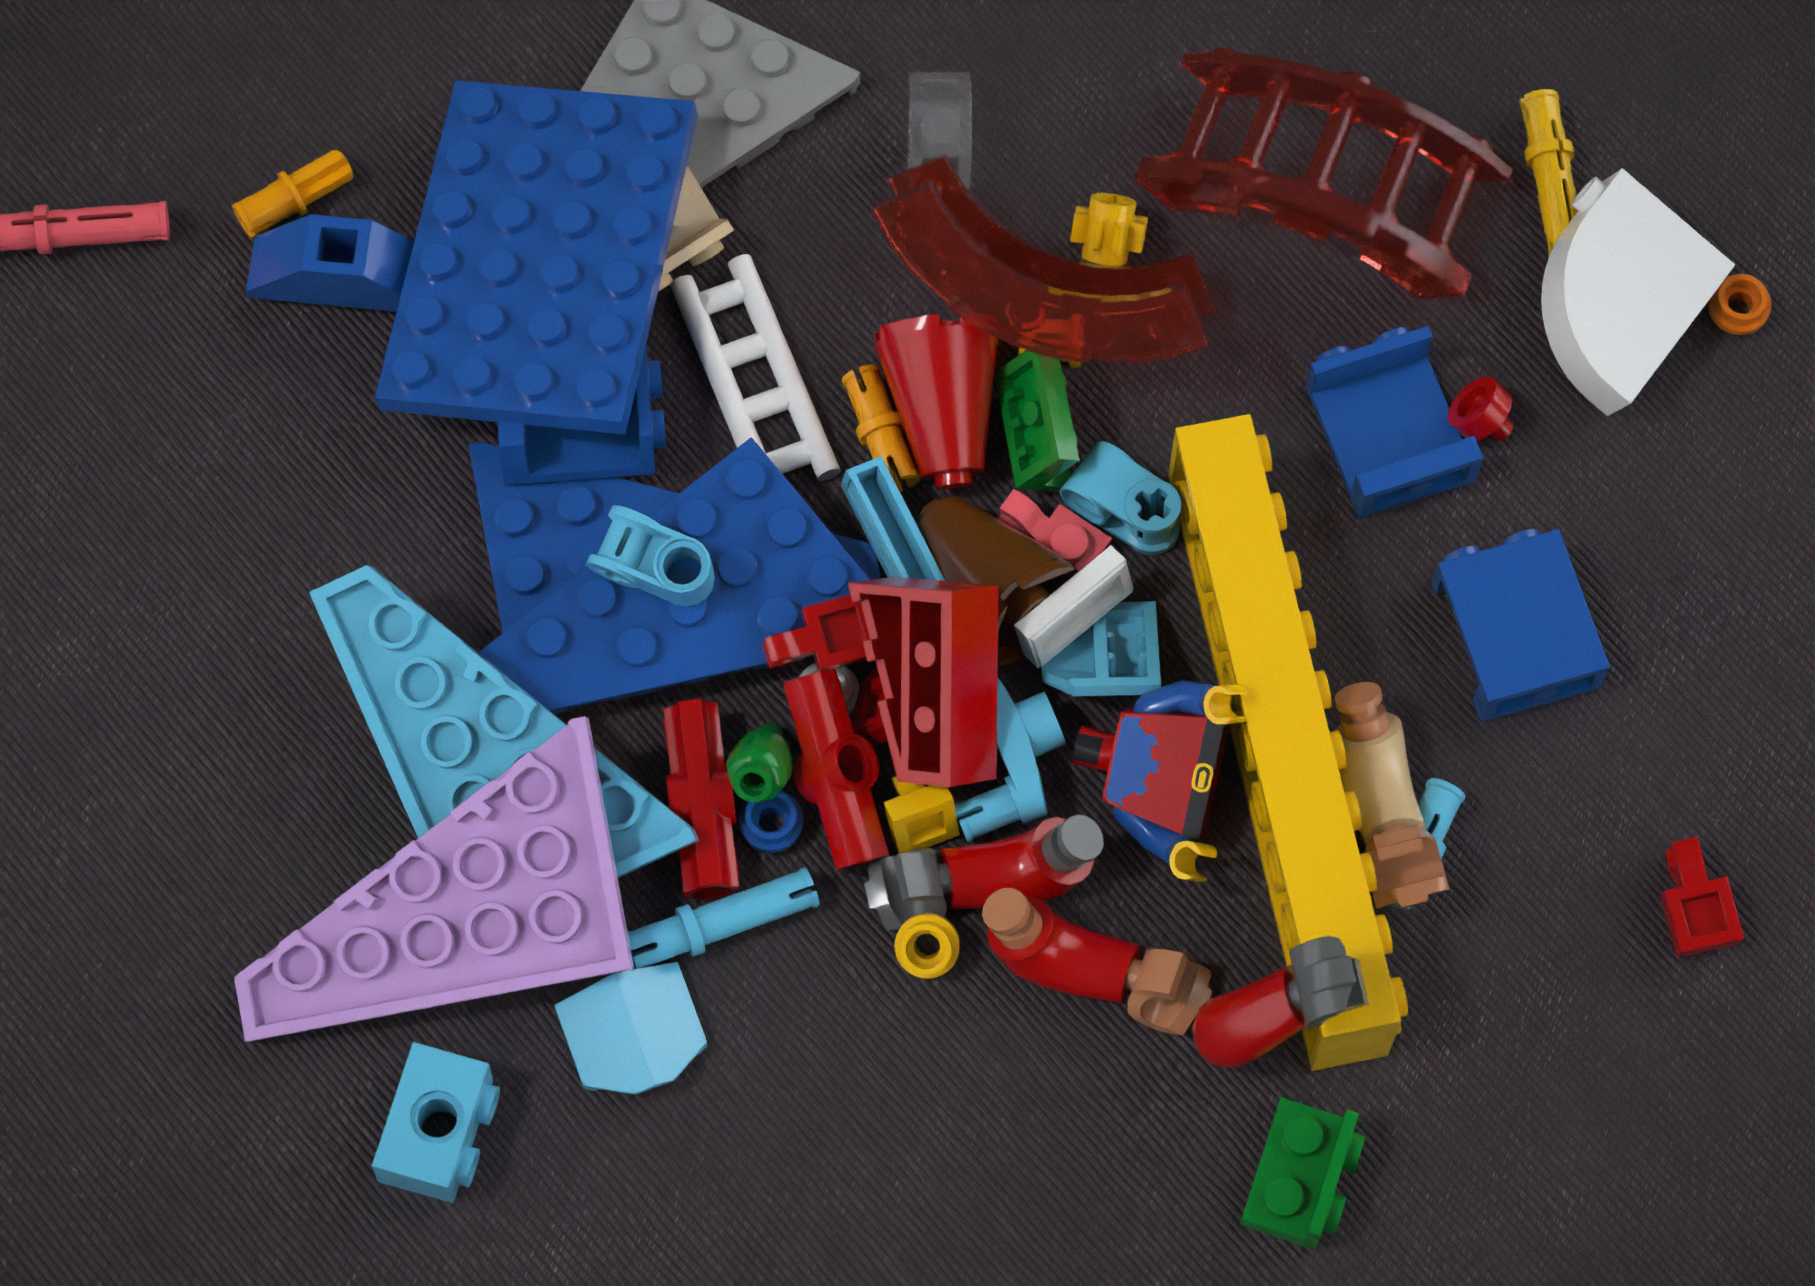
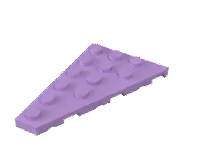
M584 716L571 719L564 728L535 750L529 751L497 779L491 780L453 809L450 812L451 814L416 841H411L398 851L395 857L382 867L373 870L334 900L332 905L310 922L284 938L276 948L264 957L258 958L237 974L234 980L245 1042L633 970V959L589 718Z

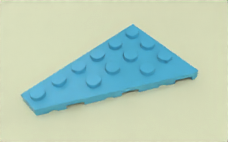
M363 566L309 592L418 838L450 815L453 809L491 780L497 779L509 770L521 757L529 751L535 750L566 726L558 717L372 566ZM594 748L618 878L699 841L693 827Z

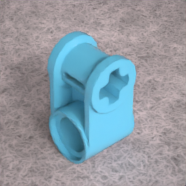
M1104 441L1097 442L1059 491L1065 504L1078 516L1102 527L1131 546L1135 551L1144 555H1159L1167 552L1175 545L1179 537L1181 499L1177 490L1170 483L1158 478L1137 464L1121 449ZM1141 516H1143L1144 518L1149 519V520H1148V521L1143 520V519H1141Z
M612 505L608 514L612 523L598 553L590 554L585 564L589 569L615 583L630 588H638L675 605L685 607L697 605L708 597L713 590L715 575L710 555L702 543L695 538L662 526L655 520L637 511L619 505ZM679 559H693L701 565L698 577L688 584H676L667 578L668 569Z

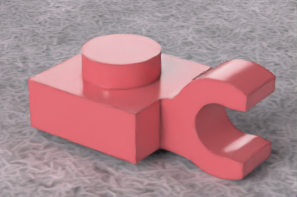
M1015 489L1012 490L999 508L1001 515L998 517L999 520L1070 560L1078 571L1083 569L1111 544V537L1063 505L1059 504L1048 518L1030 498Z

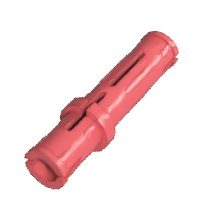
M166 201L64 210H49L47 204L35 205L34 211L0 214V252L37 249L38 254L41 255L52 254V249L58 247L170 240L169 214Z

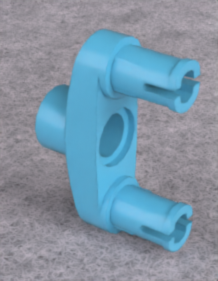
M998 678L997 748L1009 776L1004 777L1006 783L963 802L954 803L956 816L968 843L974 841V838L1020 819L1023 825L1048 815L1043 784L1035 758L1065 746L1066 742L1045 692L1014 704Z

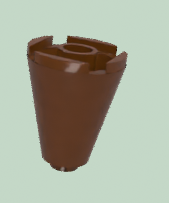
M950 496L945 499L938 498L931 501L918 515L917 527L945 581L998 585V665L1005 666L1021 662L1027 657L1023 654L1014 625L1079 571L1070 560L959 496Z

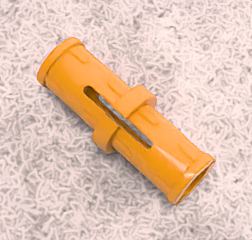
M874 364L860 366L858 368L867 390H865L862 380H857L853 370L846 373L841 379L860 424L856 428V434L861 445L868 446L872 459L882 457L899 492H902L904 490L895 468H897L900 478L905 479L909 488L916 485L921 480L919 471L916 470L902 434L905 431L899 413L893 410L879 366Z

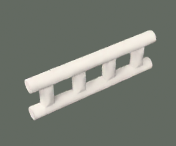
M743 254L729 261L728 267L734 280L699 292L692 275H684L673 280L670 283L671 290L736 447L738 448L752 437L782 474L811 464L818 481H826L837 476L841 472L751 256ZM744 303L756 333L721 345L709 315ZM766 356L778 387L743 399L731 368ZM789 410L801 441L766 453L753 422Z

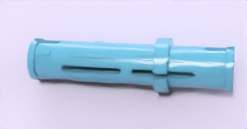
M803 867L797 872L695 909H691L690 905L687 904L676 908L675 916L630 932L628 930L631 951L653 943L649 947L631 953L634 969L644 968L688 951L691 956L705 953V945L805 909L818 907L817 891H812L810 888L789 896L792 892L814 885L809 871L806 867Z

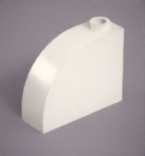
M1623 168L1603 182L1595 176L1573 200L1571 205L1578 212L1563 230L1549 255L1543 277L1541 297L1546 335L1558 364L1576 389L1606 416L1632 403L1735 266L1732 261Z

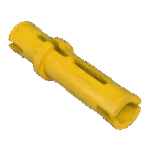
M1541 89L1525 94L1524 98L1519 99L1528 136V147L1524 150L1526 164L1528 167L1533 168L1534 178L1536 179L1544 232L1547 238L1548 253L1550 255L1556 241L1578 210L1571 205L1577 196L1570 163L1574 158L1572 141L1565 137L1558 92L1551 89Z

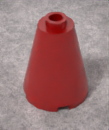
M961 312V325L959 321H940L939 314L925 315L885 324L879 327V333L874 332V346L921 478L934 480L935 489L937 490L969 487L973 485L972 475L984 471L999 337L997 317L988 313Z

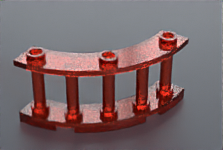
M1222 47L1215 48L1213 52L1188 53L1184 55L1181 65L1205 85V88L1179 151L1172 152L1170 156L1142 157L1134 176L1136 181L1171 211H1207L1239 216L1242 206H1248L1273 212L1272 219L1275 225L1300 232L1323 242L1328 239L1330 233H1333L1362 247L1358 259L1386 274L1418 299L1465 296L1472 274L1452 258L1453 253L1449 249L1474 183L1509 180L1513 171L1509 165L1493 153V146L1488 141L1475 135L1466 134L1431 112L1385 90L1374 87L1370 79L1356 72L1344 71L1337 74L1293 61L1241 54ZM1227 97L1262 98L1239 156L1231 158L1230 162L1202 159ZM1287 102L1331 112L1306 176L1299 177L1297 180L1265 171L1262 167ZM1354 121L1370 126L1396 139L1372 203L1364 206L1333 193L1329 187ZM1418 152L1427 156L1451 174L1426 239L1397 223L1398 217L1395 214Z
M946 154L889 177L888 181L896 196L876 204L872 209L888 242L918 280L922 279L936 294L948 303L947 307L980 330L1013 346L1044 356L1074 362L1088 363L1089 360H1126V363H1139L1178 356L1209 345L1210 339L1200 316L1215 312L1216 307L1192 252L1166 261L1132 266L1095 265L1049 253L1018 237L988 214L962 183Z

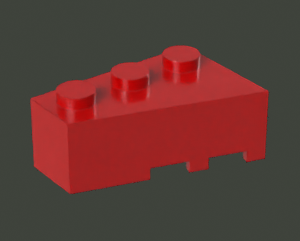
M905 577L848 582L852 602L861 601L870 640L863 642L867 661H876L885 700L878 701L897 780L899 782L955 787L997 779L998 585Z

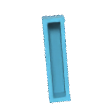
M877 457L847 469L841 487L887 577L945 581L882 457Z

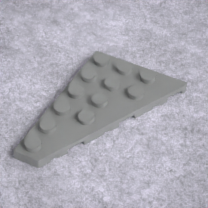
M634 0L580 91L695 101L698 118L687 166L703 190V186L732 167L741 168L779 143L780 138L785 133L791 130H799L814 120L816 112L847 92L849 95L855 93L860 84V72L707 0Z

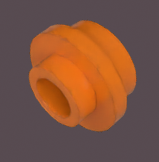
M1747 274L1731 275L1724 279L1708 300V311L1713 322L1723 331L1734 335H1747L1756 332L1766 323L1771 312V298L1765 286L1757 278ZM1734 300L1742 301L1747 305L1749 312L1746 314L1737 313L1729 308L1728 303Z

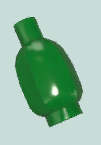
M767 723L762 727L751 730L739 740L731 751L726 765L728 779L736 794L748 802L773 800L788 783L793 769L792 751L779 725Z

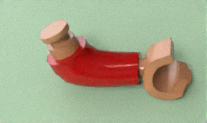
M1002 888L995 891L987 898L983 905L982 917L984 923L988 926L987 938L989 946L1014 975L1031 983L1074 996L1123 1003L1131 991L1127 1001L1128 1014L1145 1026L1174 1035H1184L1196 1017L1199 1008L1211 997L1212 990L1208 987L1211 970L1189 961L1182 952L1151 946L1146 948L1144 957L1140 960L1141 945L1077 926L1055 914L1043 900L1034 896H1024L1019 890L1014 888Z

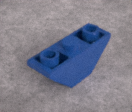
M310 214L255 236L246 295L247 298L397 312L414 241L373 220Z

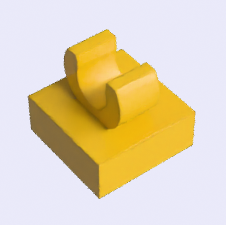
M897 776L892 778L898 796L884 802L890 837L898 854L907 853L917 848H927L960 835L954 799L948 787L934 785L924 787V784L899 782Z

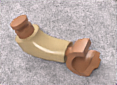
M1372 682L1355 683L1344 687L1335 695L1336 708L1341 712V725L1336 730H1339L1346 754V768L1340 769L1339 773L1344 793L1354 791L1358 800L1362 822L1359 832L1367 845L1364 853L1369 852L1376 873L1377 890L1372 892L1376 909L1399 903L1401 908L1428 902V895L1450 889L1436 839L1426 830V825L1415 797L1409 772L1402 722L1398 716L1386 711V707L1381 703L1383 696L1378 684Z

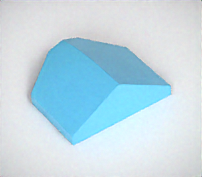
M1156 601L1120 602L1042 667V682L1072 696L1141 695L1161 688Z
M678 962L613 973L555 1004V1009L583 1088L596 1091L601 1089L637 1095L674 1082L695 1056L700 1054L707 1046V1040Z

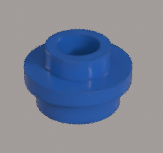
M782 790L773 800L760 802L745 801L739 815L740 831L745 841L754 849L765 853H778L793 846L801 836L804 825L800 804L792 795ZM768 814H775L780 816L784 823L779 830L769 832L761 828L760 820Z

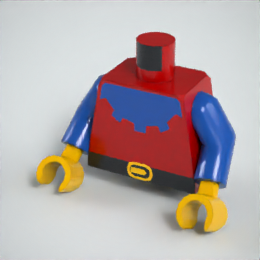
M1181 680L1141 694L1134 707H1127L1121 712L1116 734L1081 726L1078 732L1073 753V764L1107 771L1102 800L1113 806L1115 820L1145 850L1170 864L1172 873L1179 879L1201 883L1206 882L1207 877L1201 876L1195 868L1196 858L1198 855L1216 858L1217 849L1214 846L1192 842L1189 838L1199 840L1207 831L1229 725L1244 723L1247 720V716H1237L1234 714L1230 705L1232 695L1248 694V689L1243 684L1215 686Z

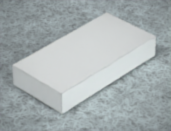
M1112 545L1014 625L1023 654L1037 668L1043 667L1133 592L1134 588L1126 559Z

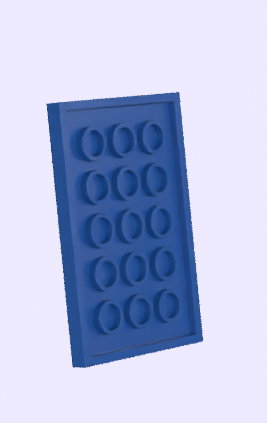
M455 80L375 394L379 409L382 411L493 422L501 420L523 423L524 425L625 435L698 118L695 101Z

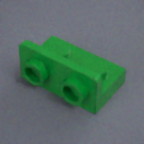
M1036 342L996 371L994 376L1016 489L1059 492L1071 476L1070 467L1080 461L1077 450V436L1073 430L1066 393V379L1062 372L1057 344Z
M1280 1097L1240 1226L1316 1250L1322 1231L1335 1235L1347 1198L1335 1193L1341 1170L1351 1173L1355 1172L1366 1135L1354 1132L1359 1113L1346 1109L1344 1117Z

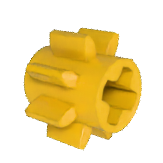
M1094 193L1090 197L1089 208L1076 206L1070 241L1083 243L1081 254L1083 259L1100 265L1122 266L1127 264L1129 251L1142 253L1148 217L1135 215L1137 202L1134 199L1113 193Z

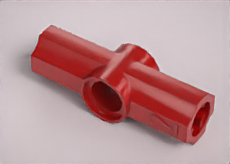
M836 669L823 670L784 682V690L802 749L794 763V782L800 794L807 801L818 805L836 870L854 867L890 856L870 789L878 779V756L874 747L866 738L854 733Z
M702 699L679 701L671 707L663 708V724L671 773L666 775L669 808L693 827L699 838L698 842L679 850L684 898L696 899L701 902L719 900L739 893L738 882L740 878L732 826L737 825L733 788L728 779L727 768H725L718 702H707Z

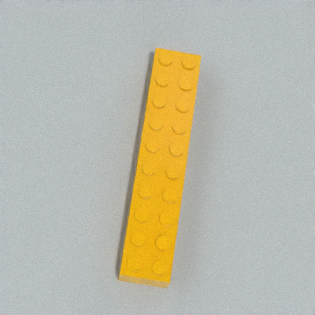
M1251 414L1175 428L1168 477L1170 484L1177 490L1181 499L1180 527L1218 685L1243 684L1248 689V694L1232 695L1230 701L1233 713L1237 716H1247V720L1244 723L1230 724L1229 730L1286 966L1292 965L1289 954L1292 948L1316 938L1332 936L1340 939L1345 946L1347 956L1359 960L1369 1005L1341 1012L1326 1020L1321 1026L1302 1029L1311 1071L1388 1056L1396 1034L1401 1033L1400 1017L1408 1015V1004L1402 980L1400 977L1390 978L1385 954L1392 953V939L1387 919L1384 914L1375 916L1369 892L1377 890L1374 864L1369 852L1359 853L1354 833L1356 830H1361L1362 827L1358 800L1354 791L1344 793L1339 773L1340 769L1346 768V754L1339 730L1329 732L1324 709L1331 708V694L1327 676L1324 670L1314 671L1309 649L1316 648L1314 623L1309 610L1299 612L1294 590L1301 589L1302 586L1300 567L1295 552L1284 551L1280 531L1287 529L1283 499L1280 492L1270 494L1265 472L1272 471V457L1268 439L1265 434H1255Z

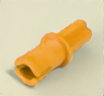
M332 150L289 175L284 171L277 174L278 180L231 206L242 228L252 240L271 226L296 213H299L301 216L307 214V205L351 181L354 177L353 171L343 153L338 150Z

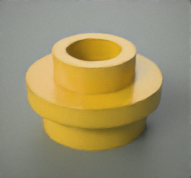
M920 913L907 919L900 927L895 938V954L900 965L908 973L919 978H936L947 973L955 964L960 952L959 935L953 924L943 916L934 913ZM931 934L938 939L940 950L932 955L924 954L918 949L916 939L920 935Z

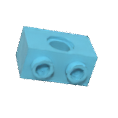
M412 1043L372 1163V1169L378 1182L450 1203H454L459 1185L464 1187L470 1186L480 1154V1149L472 1147L479 1123L485 1125L491 1123L500 1093V1087L492 1085L493 1077L489 1063L419 1043ZM447 1112L457 1118L454 1129L443 1137H430L422 1132L425 1120L434 1113Z

